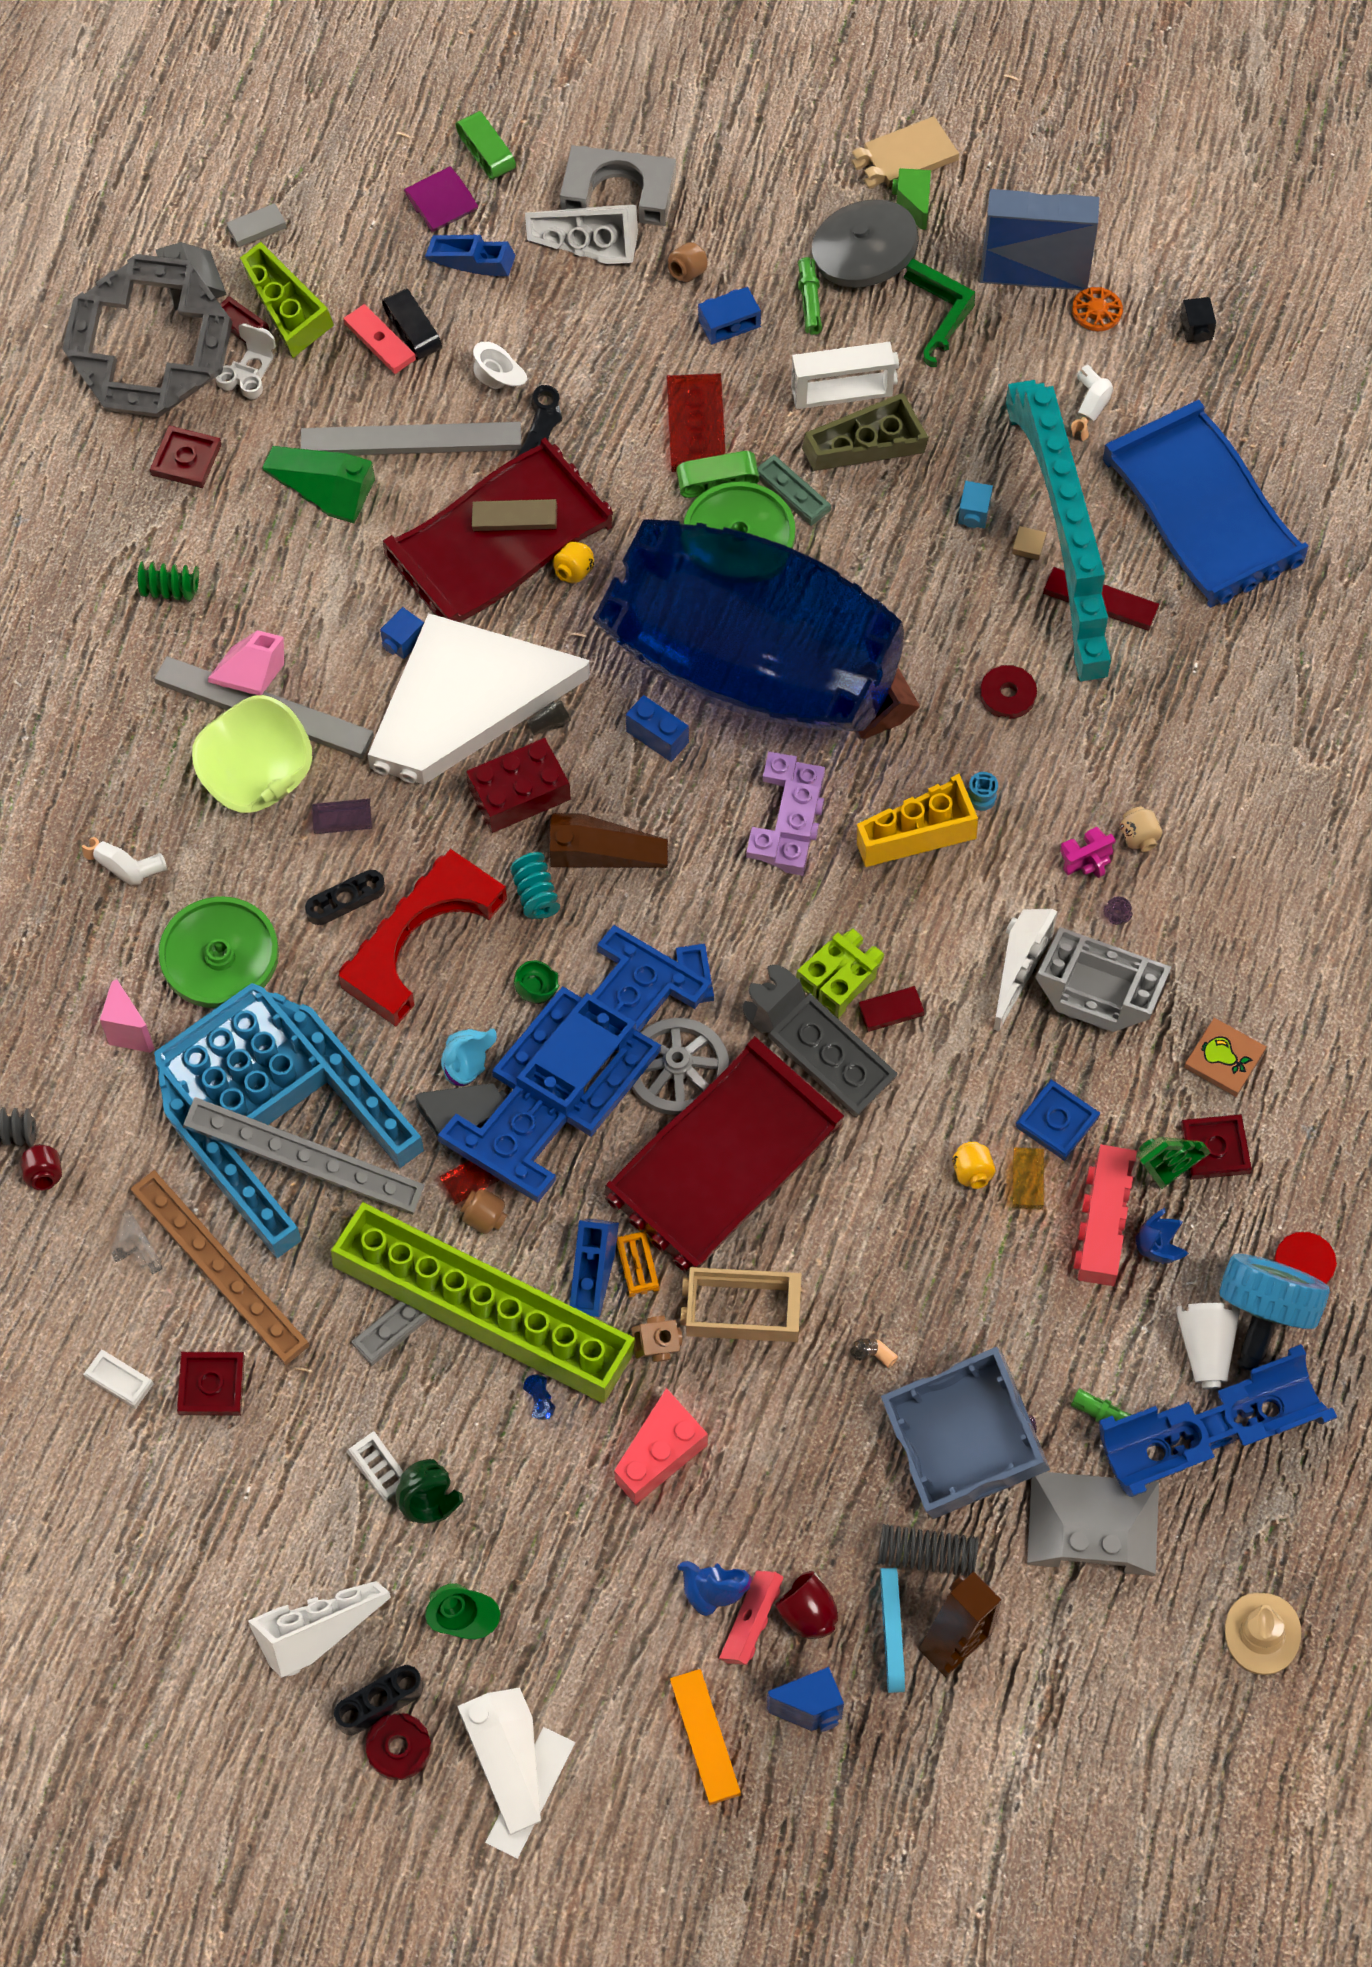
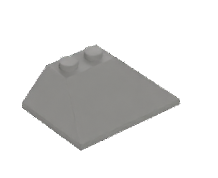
M1059 927L1036 975V979L1057 1012L1065 1014L1069 1018L1090 1023L1097 1028L1115 1032L1150 1019L1170 973L1171 966Z
M1044 1472L1032 1477L1027 1565L1059 1568L1062 1560L1123 1566V1573L1155 1576L1159 1482L1149 1483L1145 1485L1146 1492L1129 1497L1123 1491L1116 1478Z

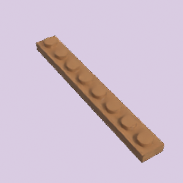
M155 1170L130 1188L138 1201L285 1366L309 1347V1342Z

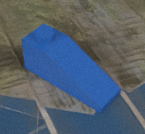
M590 1218L579 1220L570 1306L590 1316L600 1317L616 1252L619 1222Z

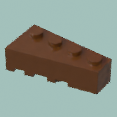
M974 1571L967 1578L961 1575L949 1587L951 1592L919 1648V1651L945 1678L992 1635L1001 1605V1598Z

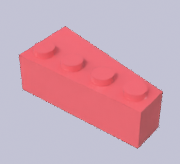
M1100 1144L1095 1167L1089 1166L1086 1184L1092 1186L1090 1195H1084L1082 1212L1087 1213L1086 1223L1080 1222L1078 1240L1083 1241L1082 1251L1076 1250L1073 1269H1079L1077 1279L1079 1281L1113 1287L1115 1285L1124 1237L1122 1231L1125 1228L1128 1212L1126 1204L1129 1200L1133 1181L1131 1173L1136 1162L1137 1150Z

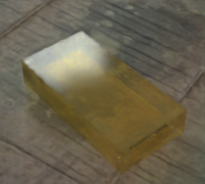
M1014 1147L1012 1208L1043 1210L1044 1149Z

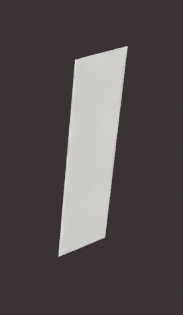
M545 1727L542 1728L535 1742L540 1813L575 1744L574 1741ZM500 1812L485 1843L518 1859L534 1825L510 1835Z

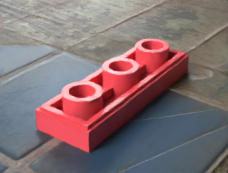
M365 304L343 318L344 324L394 374L416 360L415 353Z
M756 1571L719 1659L727 1664L747 1665L748 1661L754 1656L755 1644L761 1631L764 1630L768 1623L767 1616L773 1602L779 1597L783 1576L777 1572Z

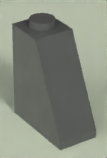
M490 1083L421 1092L415 1095L417 1108L438 1138V1134L455 1114L482 1128L507 1098V1094L503 1090L499 1092L495 1085ZM442 1144L447 1154L453 1152L452 1149Z

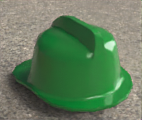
M448 1583L441 1586L435 1592L430 1593V1602L426 1607L425 1617L427 1624L434 1631L464 1639L476 1640L492 1633L499 1624L501 1615L499 1606L490 1596L468 1590L457 1583Z

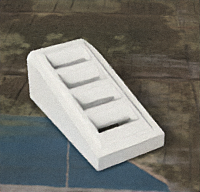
M373 1431L349 1448L347 1453L381 1498L386 1501L396 1494L403 1470L375 1431ZM373 1445L376 1450L363 1459L360 1454ZM380 1455L384 1460L370 1469L367 1464ZM388 1465L391 1470L377 1479L374 1474ZM396 1475L399 1480L385 1489L382 1484Z

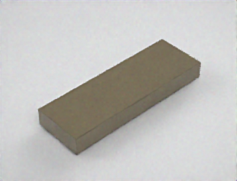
M556 499L473 502V531L557 528Z

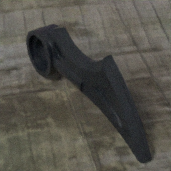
M541 385L534 390L531 405L535 415L526 441L517 456L539 446L541 440L545 437L549 441L550 432L562 421L559 407L560 396L554 387ZM542 395H547L551 397L553 403L543 405L539 402L538 398Z

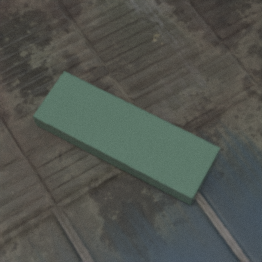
M773 454L757 467L759 480L767 488L778 494L810 526L814 525L831 511V504L776 455Z

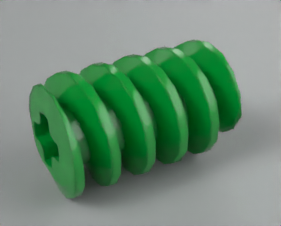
M142 561L140 562L137 575L139 593L142 597H147L151 593L153 598H158L162 594L164 599H170L173 595L175 600H181L184 595L185 600L190 602L198 590L199 567L195 566L193 573L189 574L188 566L184 565L182 572L178 573L177 565L173 564L170 572H167L166 564L162 563L159 571H156L155 563L151 562L148 570H146Z

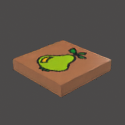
M1213 1018L1187 1059L1184 1068L1237 1097L1266 1051L1267 1046Z

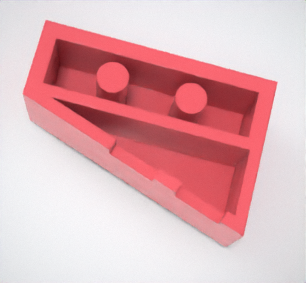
M667 1388L614 1470L615 1482L635 1505L708 1446V1433Z

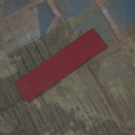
M1053 567L1043 594L1069 603L1065 570ZM1103 584L1102 596L1108 617L1149 631L1160 604Z

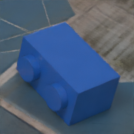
M747 286L739 290H732L728 294L714 299H707L703 303L698 304V321L710 344L713 345L761 327V310Z
M645 695L626 713V732L670 762L689 743V725Z

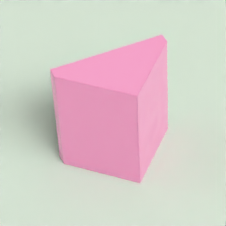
M118 980L112 981L100 1017V1022L109 1045L149 1053L154 1051L155 1048L146 1023Z

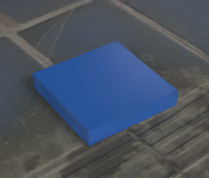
M1051 1079L1016 1122L1015 1127L1065 1161L1098 1120L1100 1112Z

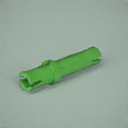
M804 257L798 261L800 274L798 289L802 294L805 332L807 334L810 332V335H816L822 331L818 298L820 284L818 278H816L815 260L813 258L810 260V257Z

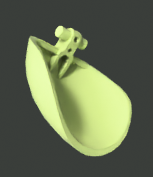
M256 695L242 700L209 723L194 741L192 758L197 777L218 802L228 809L240 813H252L275 804L301 783L312 763V746L303 725L288 706L272 697Z

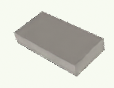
M275 203L226 223L227 229L238 247L287 228L286 222Z

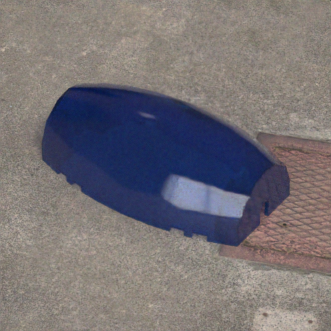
M643 519L622 560L626 568L623 582L621 583L617 577L613 578L593 616L596 625L611 640L651 672L681 690L713 705L748 717L781 725L817 730L864 731L883 705L894 681L902 655L903 624L893 612L889 611L879 600L873 599L865 593L861 586L855 582L851 583L842 577L838 571L783 544L723 527V530L707 527V524L703 523L687 525L680 524V521Z

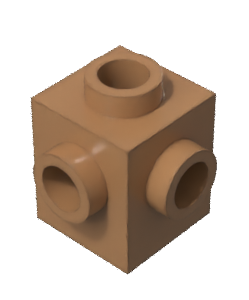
M665 1316L646 1318V1324H639L631 1328L632 1337L635 1338L634 1351L636 1359L652 1357V1362L671 1360L670 1354L680 1351L682 1332L677 1327L676 1320L665 1321Z

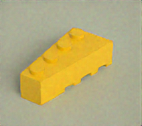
M958 773L950 777V781L941 786L936 784L928 788L927 793L917 798L912 796L904 800L903 805L893 810L888 808L858 823L857 847L865 867L977 839L978 817L960 774Z

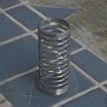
M883 1524L878 1557L879 1565H884L886 1562L890 1542L889 1566L893 1564L897 1544L896 1566L900 1565L904 1545L903 1567H907L911 1547L910 1568L913 1569L919 1544L917 1569H921L926 1545L925 1571L929 1568L933 1547L932 1571L936 1570L940 1549L939 1572L942 1573L948 1546L946 1573H950L955 1548L953 1574H957L962 1549L961 1575H964L970 1546L967 1576L973 1571L975 1572L978 1537L969 1536L966 1545L965 1535L961 1536L959 1543V1537L955 1534L951 1546L950 1533L947 1534L944 1545L943 1532L940 1533L937 1543V1532L933 1531L930 1541V1532L926 1530L922 1544L923 1533L921 1528L918 1530L915 1542L914 1528L911 1529L908 1541V1528H904L901 1539V1527L897 1526L893 1542L894 1526L890 1525L889 1527L888 1524Z

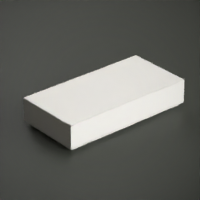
M102 1349L83 1374L86 1379L134 1409L138 1407L154 1385L151 1379Z

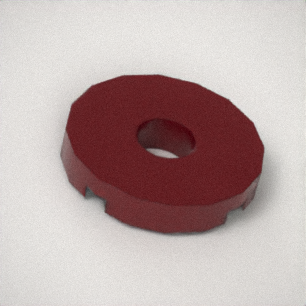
M1001 665L991 669L984 676L980 686V699L985 709L1000 718L1004 716L1009 717V719H1016L1026 715L1033 708L1037 697V685L1032 675L1023 668L1014 665ZM1011 688L1016 694L1012 697H1007L1001 693V690Z
M406 1713L387 1715L371 1727L366 1737V1754L370 1765L379 1775L389 1780H405L415 1776L425 1767L431 1754V1740L427 1728L419 1719ZM402 1738L408 1743L406 1751L399 1755L391 1753L389 1750L390 1743L394 1739Z

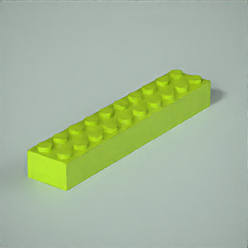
M362 1202L331 1249L332 1266L603 1404H605L634 1354V1337Z

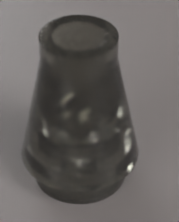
M560 700L556 703L552 701L535 716L527 720V723L535 736L539 733L566 727L565 723L571 721Z

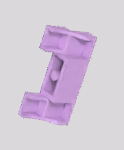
M768 751L763 782L784 787L775 831L752 827L746 858L772 864L785 873L804 875L811 840L816 841L819 823H815L816 815H822L824 798H820L825 767L797 762V756Z

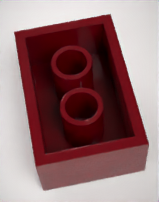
M542 738L466 771L468 788L492 833L571 800L570 783L546 738Z

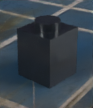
M1210 297L1183 300L1180 319L1186 343L1213 340L1216 319Z

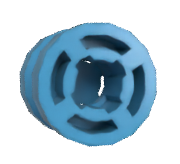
M976 773L969 782L968 795L974 809L979 811L991 809L996 802L998 781L991 773Z

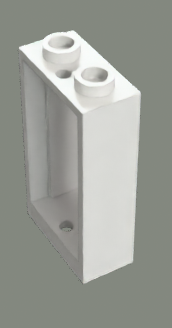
M890 342L792 355L791 389L795 408L804 409L893 396V385L898 383L896 369L899 368V359L897 352H892ZM884 370L881 373L808 382V380Z

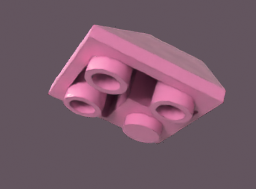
M257 630L231 647L208 677V682L249 694L262 695L284 666V637Z

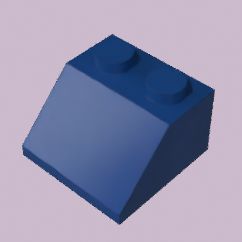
M829 1667L772 1689L767 1693V1709L770 1714L810 1731L819 1728L821 1732L830 1730L839 1724L838 1720L842 1719L844 1702Z

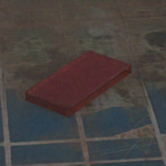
M721 373L667 375L671 472H677L678 465L686 461L726 454Z

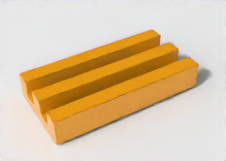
M646 1231L617 1237L616 1244L629 1297H634L638 1293H641V1295L647 1294V1291L652 1290L653 1292L660 1291ZM636 1240H641L651 1283H645ZM627 1242L630 1245L639 1282L637 1286L633 1284L624 1243Z

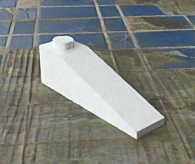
M1023 909L1018 919L1015 917L1011 919L1006 933L1009 934L994 1030L1000 1031L1050 943L1058 911L1053 909Z
M520 1688L486 1693L457 1706L464 1727L510 1835L540 1823L533 1718Z

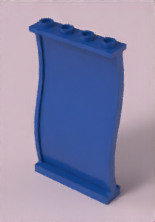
M1198 399L1105 444L1103 461L1108 468L1112 466L1135 493L1169 550L1192 582L1208 599L1207 604L1211 608L1219 603L1222 605L1229 602L1235 595L1241 592H1250L1257 584L1265 580H1274L1282 572L1290 568H1298L1305 561L1309 545L1306 542L1301 543L1278 517L1235 448L1218 426L1204 412L1205 407Z

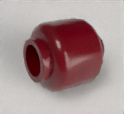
M38 1144L27 1149L20 1158L22 1178L27 1186L44 1191L51 1189L60 1181L62 1167L60 1155L56 1149L51 1146Z

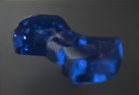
M534 1374L526 1378L523 1389L532 1395L534 1400L532 1417L537 1420H547L554 1414L556 1406L551 1402V1395L546 1390L547 1378Z

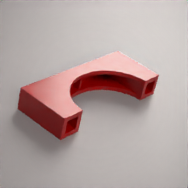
M450 848L444 856L441 855L435 860L432 870L426 877L422 876L418 879L411 894L407 898L403 897L398 902L395 912L389 918H385L380 922L376 933L370 940L366 939L360 945L356 956L351 961L348 960L342 965L338 975L341 988L396 1027L415 1006L413 993L406 988L397 974L398 956L410 934L424 922L445 913L468 912L490 920L507 900L506 886Z

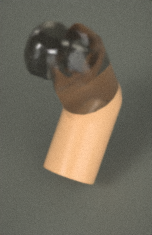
M860 1338L854 1342V1346L850 1349L852 1357L856 1360H864L866 1355L875 1356L887 1368L893 1366L898 1360V1356L882 1341L877 1339Z

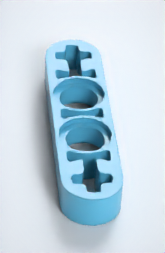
M897 1567L880 1568L888 1693L905 1692Z

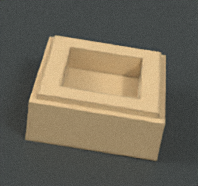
M1019 526L1012 554L1039 560L1047 532Z

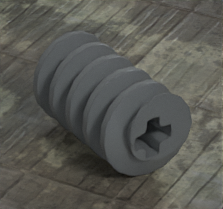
M6 1107L1 1108L0 1142L2 1140L4 1145L10 1146L14 1141L17 1146H23L26 1141L28 1146L33 1147L36 1140V1120L31 1116L29 1108L25 1109L23 1117H20L18 1108H13L11 1116L7 1115Z

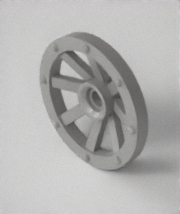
M687 1018L661 1020L648 1026L641 1032L653 1041H655L656 1037L671 1032L672 1047L669 1049L660 1044L661 1052L659 1055L663 1058L654 1059L644 1073L663 1069V1071L649 1089L644 1086L640 1077L631 1087L635 1095L645 1105L655 1111L668 1115L680 1114L696 1099L693 1098L685 1101L683 1079L688 1077L702 1092L709 1086L693 1067L718 1069L717 1078L729 1066L728 1053L720 1037L708 1026ZM680 1032H687L698 1036L685 1048L681 1047ZM708 1043L717 1058L692 1055ZM675 1059H681L682 1061L679 1062V1063H676V1062H674L673 1060H675ZM670 1078L675 1083L676 1101H669L656 1096Z

